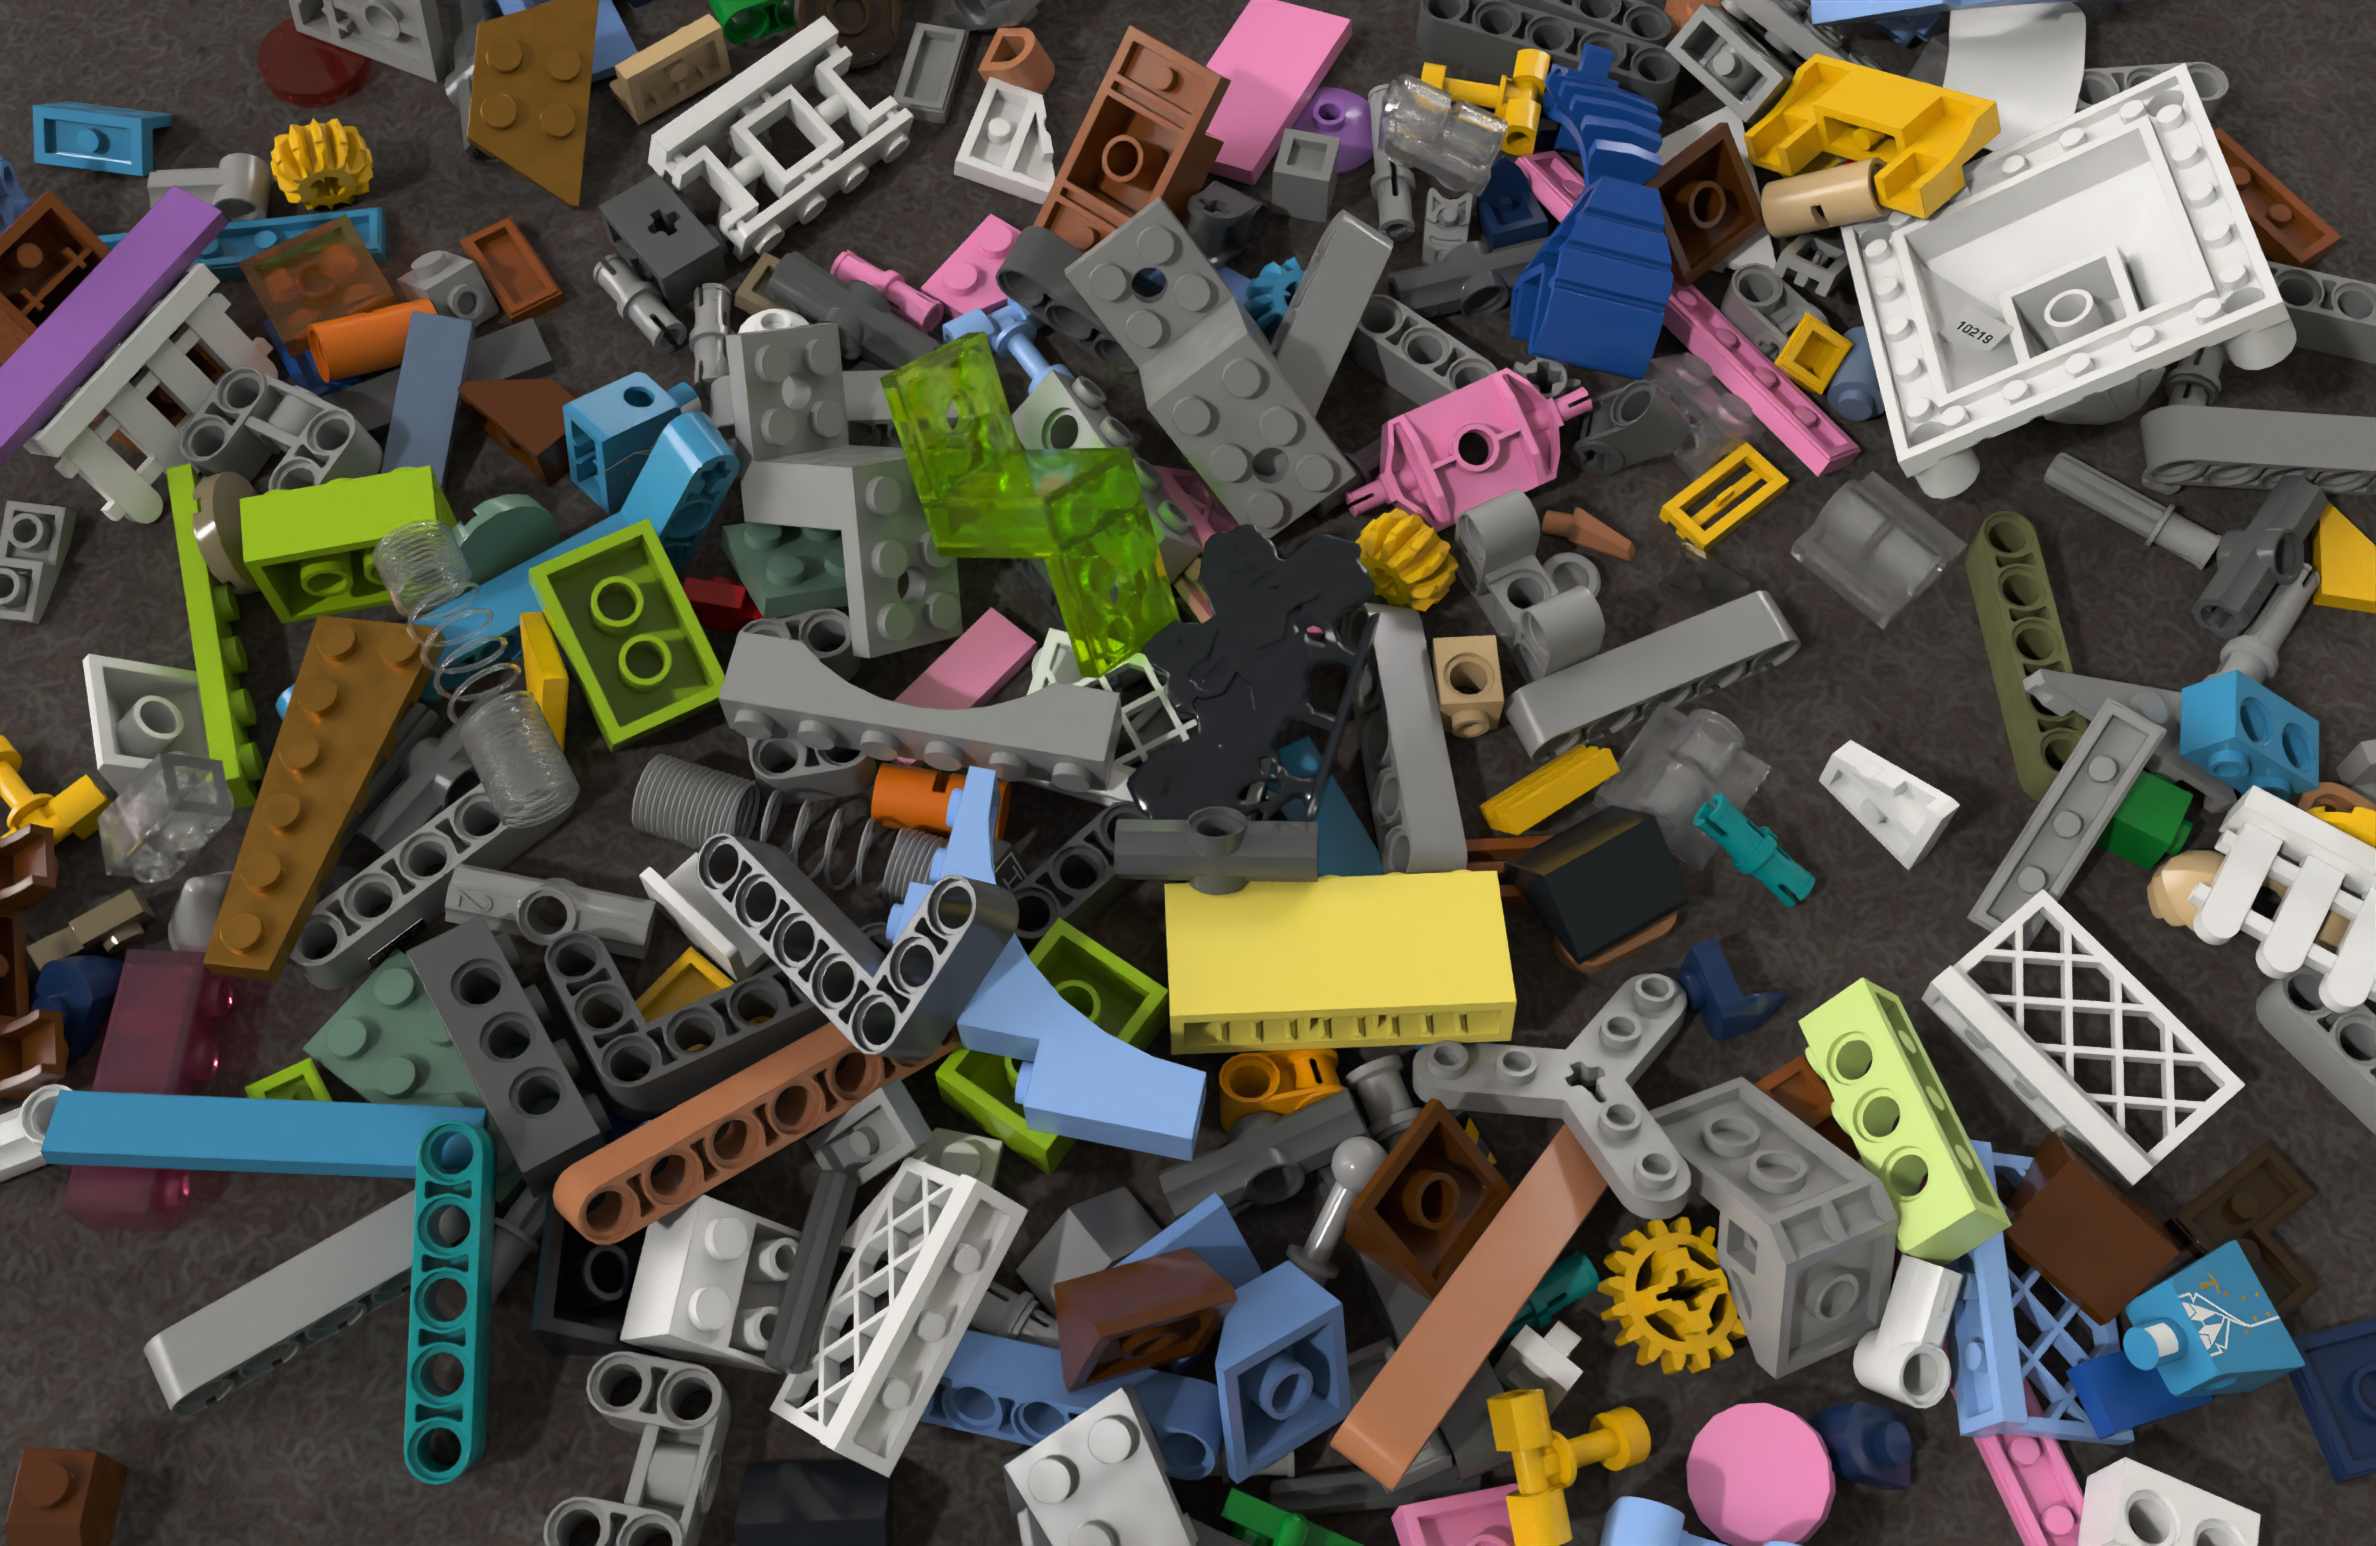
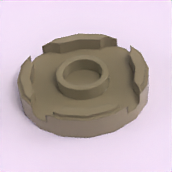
M231 471L204 477L195 487L193 500L201 499L202 512L193 514V530L200 552L211 573L222 584L232 582L234 585L232 592L242 596L261 591L243 560L239 499L258 496L259 494L246 478Z

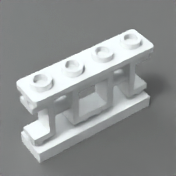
M824 15L651 136L648 164L662 179L671 175L672 184L680 191L702 176L732 209L721 217L718 231L725 241L730 239L734 244L733 254L740 262L755 252L762 255L764 251L767 253L771 251L785 235L784 231L798 220L802 224L812 221L825 208L828 198L839 190H842L844 193L854 190L867 177L869 173L868 168L880 159L885 163L892 162L903 153L910 143L908 134L914 116L907 108L899 112L896 109L898 103L890 95L869 110L840 78V76L848 71L853 54L846 46L840 48L836 44L839 31ZM813 73L812 84L826 98L825 101L815 108H812L794 88ZM784 116H787L816 147L814 151L787 170L778 163L756 138L757 135ZM841 117L862 138L842 154L844 141L830 127L831 124ZM728 133H730L728 144L742 158V160L729 169L708 148ZM759 177L779 200L757 215L759 203L744 187Z

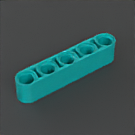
M456 1120L439 1122L429 1128L419 1141L416 1157L404 1457L405 1464L414 1477L423 1483L434 1485L450 1482L474 1468L483 1456L486 1445L497 1149L495 1140L484 1127L476 1123ZM462 1133L468 1137L472 1144L473 1157L465 1170L455 1174L447 1169L444 1164L442 1151L450 1137ZM453 1205L465 1210L470 1220L469 1234L458 1246L447 1243L441 1236L439 1229L441 1216ZM448 1278L455 1279L461 1283L467 1294L466 1308L456 1319L448 1318L442 1314L436 1302L438 1288ZM444 1352L457 1357L464 1368L463 1383L456 1392L445 1391L434 1380V1363L439 1355ZM439 1427L451 1430L460 1440L461 1454L454 1466L442 1465L431 1454V1436Z

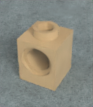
M1496 635L1433 638L1429 660L1444 732L1452 731L1457 737L1471 738L1480 736L1490 729H1497L1504 705V695ZM1467 686L1474 689L1477 694H1462L1455 690L1454 687Z

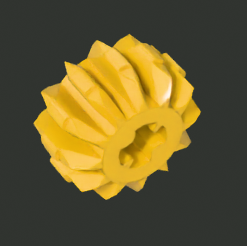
M313 118L311 123L306 126L290 124L289 134H281L274 137L275 148L271 152L273 161L270 162L274 180L278 182L279 189L285 193L288 202H303L307 210H312L319 205H327L332 210L334 204L340 202L353 204L354 195H362L369 192V180L374 177L372 171L374 164L370 149H367L357 127H342L338 118L332 119L325 124L318 123Z
M1395 508L1390 513L1384 512L1377 520L1373 519L1360 532L1361 536L1355 542L1360 545L1362 550L1359 561L1369 570L1370 578L1376 587L1374 590L1375 595L1384 597L1390 606L1412 608L1417 612L1420 610L1426 611L1433 603L1437 604L1450 591L1449 587L1456 580L1455 571L1459 565L1456 558L1448 553L1451 548L1450 544L1440 539L1436 534V527L1430 528L1425 525L1420 515L1414 513L1409 516L1404 510Z

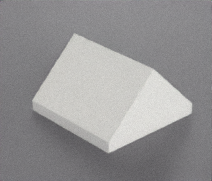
M88 654L83 659L97 769L129 808L215 786L212 777L197 671Z

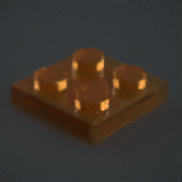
M347 214L238 262L245 278L291 358L310 350L307 333L309 324L361 312L368 313L374 309L398 304L392 289Z

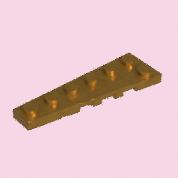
M317 616L203 964L212 974L278 981L319 899V891L322 885L329 879L343 851L339 843L353 815H361L371 795L367 787L381 759L388 761L398 741L395 731L407 707H415L445 647L446 638L439 627Z

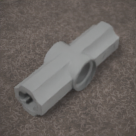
M458 863L448 885L444 908L446 912L445 921L463 924L477 916L483 915L490 930L506 931L509 934L524 936L530 942L540 946H549L555 938L563 933L575 930L587 931L596 935L604 943L609 953L645 959L654 929L657 901L580 887L565 878H549L544 880ZM552 896L564 904L567 910L565 925L551 926L540 919L537 912L539 897Z

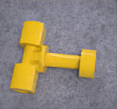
M1537 49L1519 50L1513 79L1507 78V75H1502L1500 86L1445 77L1446 65L1424 62L1417 108L1439 111L1441 100L1494 108V120H1504L1500 149L1512 155H1531L1534 151L1542 108L1540 104L1543 101L1544 83L1549 70L1551 56Z
M0 735V796L12 809L7 817V826L10 831L1 838L31 823L53 828L54 846L71 833H75L83 841L120 813L110 798L87 774L56 797L47 793L34 794L17 773L22 765L20 754L6 737Z
M1517 1389L1487 1398L1496 1450L1510 1451L1512 1453L1518 1490L1506 1495L1515 1546H1559L1573 1539L1563 1490L1572 1486L1576 1479L1578 1468L1600 1462L1609 1470L1619 1471L1640 1464L1649 1456L1651 1438L1648 1427L1641 1415L1630 1407L1622 1406L1596 1415L1591 1421L1589 1433L1567 1440L1559 1432L1551 1430L1543 1389Z

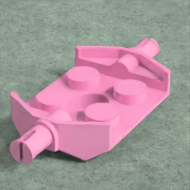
M1505 368L1393 418L1382 425L1380 468L1376 481L1344 494L1347 505L1365 496L1370 498L1350 507L1349 510L1354 517H1357L1359 514L1383 503L1392 504L1396 508L1404 510L1409 516L1414 513L1420 515L1425 525L1430 528L1436 527L1437 533L1456 524L1459 514L1467 509L1513 489L1527 492L1555 479L1561 453L1559 427L1564 425L1563 422L1593 409L1591 399L1571 408L1568 405L1583 399L1589 394L1584 387H1579L1577 390L1555 400L1552 397L1546 399L1530 381ZM1469 432L1477 433L1487 442L1489 453L1482 465H1471L1461 458L1458 446L1463 434Z

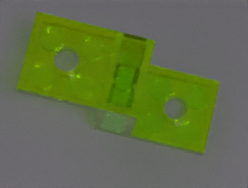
M985 332L966 333L879 378L938 556L1043 558L1081 677L1101 678L1141 651V646L1151 640L1155 633L1175 620L1181 621L1129 447L1022 450ZM952 401L955 403L958 411V421L954 430L949 426L946 416ZM1117 581L1119 592L1117 601L1113 605L1110 592Z

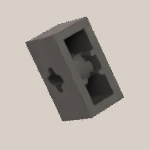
M657 173L598 206L609 241L644 281L651 282L661 292L662 302L671 313L694 300V291L697 287L702 289V284H720L729 279L724 256L729 251L719 231L712 224L704 227L697 219L696 211L687 195L682 190L675 189L672 191Z

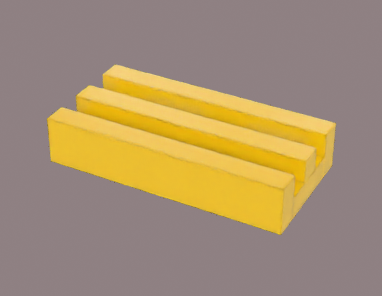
M1745 442L1664 504L1659 518L1666 524L1671 522L1677 528L1676 534L1683 540L1688 538L1694 544L1693 549L1702 556L1785 492L1789 479L1749 443ZM1747 464L1752 469L1750 473L1723 491L1716 499L1691 518L1684 512ZM1764 480L1767 482V484L1706 531L1701 528L1760 481Z
M1577 744L1479 805L1478 808L1490 829L1519 835L1615 775L1620 769L1609 748L1599 750L1596 746L1586 748L1584 744Z

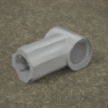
M234 153L223 157L219 163V168L171 169L149 172L147 189L150 196V208L175 185L221 210L227 222L267 219L273 177L272 169L267 162L259 157L245 153Z

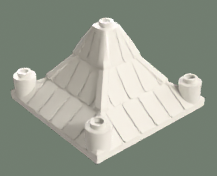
M2185 63L1962 166L1965 186L1926 220L1892 209L1887 216L1840 226L1898 463L1907 478L1914 475L1923 492L1932 498L1945 499L1956 496L1965 491L1976 480L1980 471V462L1971 446L1978 444L1982 439L1993 438L2042 416L2046 420L2067 424L2104 425L2119 421L2142 407L2157 388L2166 370V365L2190 356L2200 348H2208L2223 342L2229 358L2235 366L2245 370H2260L2284 360L2293 350L2297 341L2294 325ZM1967 304L2014 328L1990 351L1945 342L1937 334Z

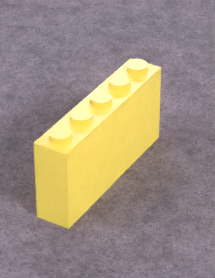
M1455 870L1446 873L1421 874L1392 872L1385 875L1346 877L1324 875L1318 877V882L1247 881L1240 890L1225 895L1201 893L1195 890L1189 882L1164 884L1171 1055L1424 1045L1445 1040L1457 1043L1511 1041L1517 1000L1497 870Z

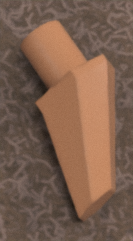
M1576 507L1573 515L1547 510L1542 523V532L1544 534L1568 538V541L1574 547L1632 562L1636 552L1635 545L1587 511Z

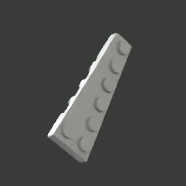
M1130 1382L1004 1465L1052 1546H1196L1195 1543L1199 1541L1188 1513H1182L1165 1474L1169 1469Z

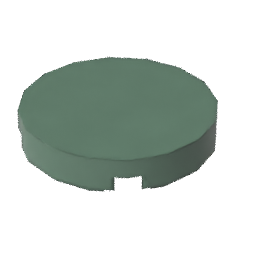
M506 494L486 500L473 509L477 516L472 518L466 525L459 521L449 532L440 552V573L454 594L459 597L559 544L560 529L553 515L528 495Z

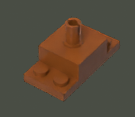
M1129 25L1033 226H1040L1050 230L1085 254L1158 196L1163 199L1183 226L1189 214L1187 209L1189 199L1192 195L1200 192L1224 144V141L1206 131L1232 80L1141 29Z

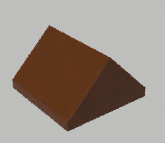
M1727 122L1718 123L1661 166L1657 174L1642 185L1658 189L1660 192L1665 221L1663 232L1668 239L1672 261L1671 272L1673 273L1674 280L1680 286H1689L1766 226L1760 202Z
M1431 1098L1349 1207L1344 1242L1427 1300L1433 1301L1514 1191L1440 1100Z
M2056 1131L2046 1135L2005 1210L2012 1226L2003 1231L2004 1244L2034 1270L2038 1271L2042 1277L2071 1302L2076 1304L2099 1326L2105 1325L2114 1319L2181 1253L2157 1217L2129 1193L2124 1192L2115 1181Z
M1188 1247L1054 1284L1063 1379L1068 1393L1201 1354L1237 1301L1233 1286Z

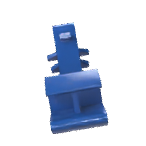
M1585 43L1578 69L1553 63L1551 72L1547 73L1544 83L1546 89L1543 97V114L1561 123L1554 149L1581 155L1585 188L1566 217L1518 276L1511 291L1510 336L1511 338L1528 341V354L1531 356L1628 379L1642 380L1665 317L1664 309L1668 305L1674 279L1671 272L1672 261L1668 239L1663 232L1665 221L1660 192L1658 189L1642 186L1655 176L1662 166L1661 156L1655 154L1662 145V137L1658 133L1662 121L1660 116L1656 115L1658 108L1653 104L1654 101L1619 89L1620 82L1607 78L1614 57L1612 50Z

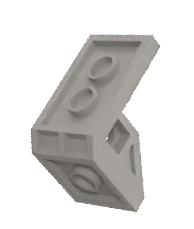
M1742 1076L1649 1111L1687 1163L1691 1172L1690 1187L1720 1211L1717 1259L1727 1278L1729 1291L1758 1365L1774 1379H1779L1858 1344L1860 1339L1869 1331L1880 1328L1890 1296L1899 1220L1881 1179Z

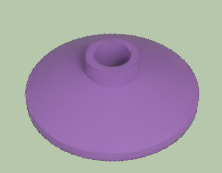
M1332 87L1317 88L1291 129L1341 138L1338 175L1363 167L1374 158L1368 101L1344 89Z

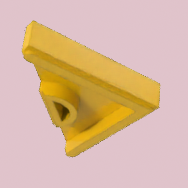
M2329 502L2311 529L2313 573L2318 572L2321 578L2319 587L2313 592V604L2376 614V546Z
M520 613L519 622L533 751L539 750L550 753L557 758L561 767H563L569 677L549 623L543 613Z

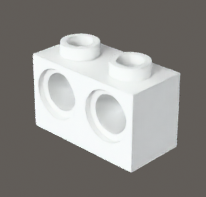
M2124 1457L2087 1476L2077 1546H2258L2261 1514ZM2130 1523H2131L2132 1526L2134 1527V1529H2135V1531H2136V1534H2135L2134 1531L2132 1530V1528H2131V1526H2130Z

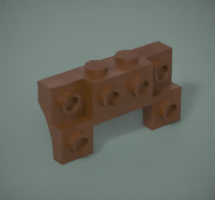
M31 823L6 837L0 838V1097L26 1100L32 1092L42 1086L51 1085L65 1077L69 1056L68 1044L64 1039L63 1012L38 1008L29 1013L25 908L56 889V880L59 873V862L54 854L53 828Z

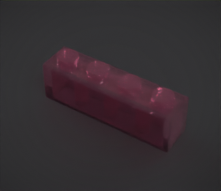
M127 949L92 1092L201 1096L204 1080L213 1078L218 1065V1046L214 1040L219 1016L224 1017L228 1014L233 999L232 982L228 975L212 974L203 964L206 952ZM73 1165L62 1210L86 1228L169 1232L174 1211H180L186 1203L189 1189L188 1175L184 1169Z

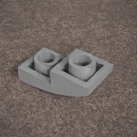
M7 500L0 536V620L39 624L70 547L77 512L66 507Z

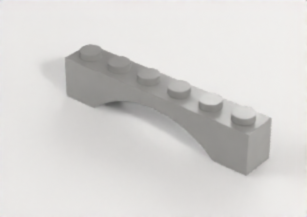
M742 631L738 633L718 698L729 728L735 729L738 733L748 738L765 740L771 736L795 739L803 745L817 750H830L834 746L861 750L869 757L885 761L894 760L897 757L922 760L928 765L944 771H956L961 767L969 768V766L996 770L997 778L1001 780L1017 782L1025 778L1049 781L1057 787L1071 792H1084L1089 790V788L1107 791L1122 727L1120 692L1055 682L1027 696L992 706L955 710L914 707L880 698L848 683L822 664L802 641Z

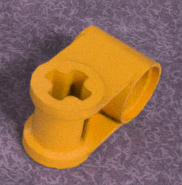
M1336 1049L1261 1051L1241 1053L1231 1057L1223 1064L1219 1073L1220 1122L1224 1131L1228 1134L1232 1125L1246 1115L1270 1111L1283 1117L1345 1089L1344 1086L1340 1085L1335 1070L1339 1062ZM1311 1059L1315 1060L1313 1068L1310 1065Z

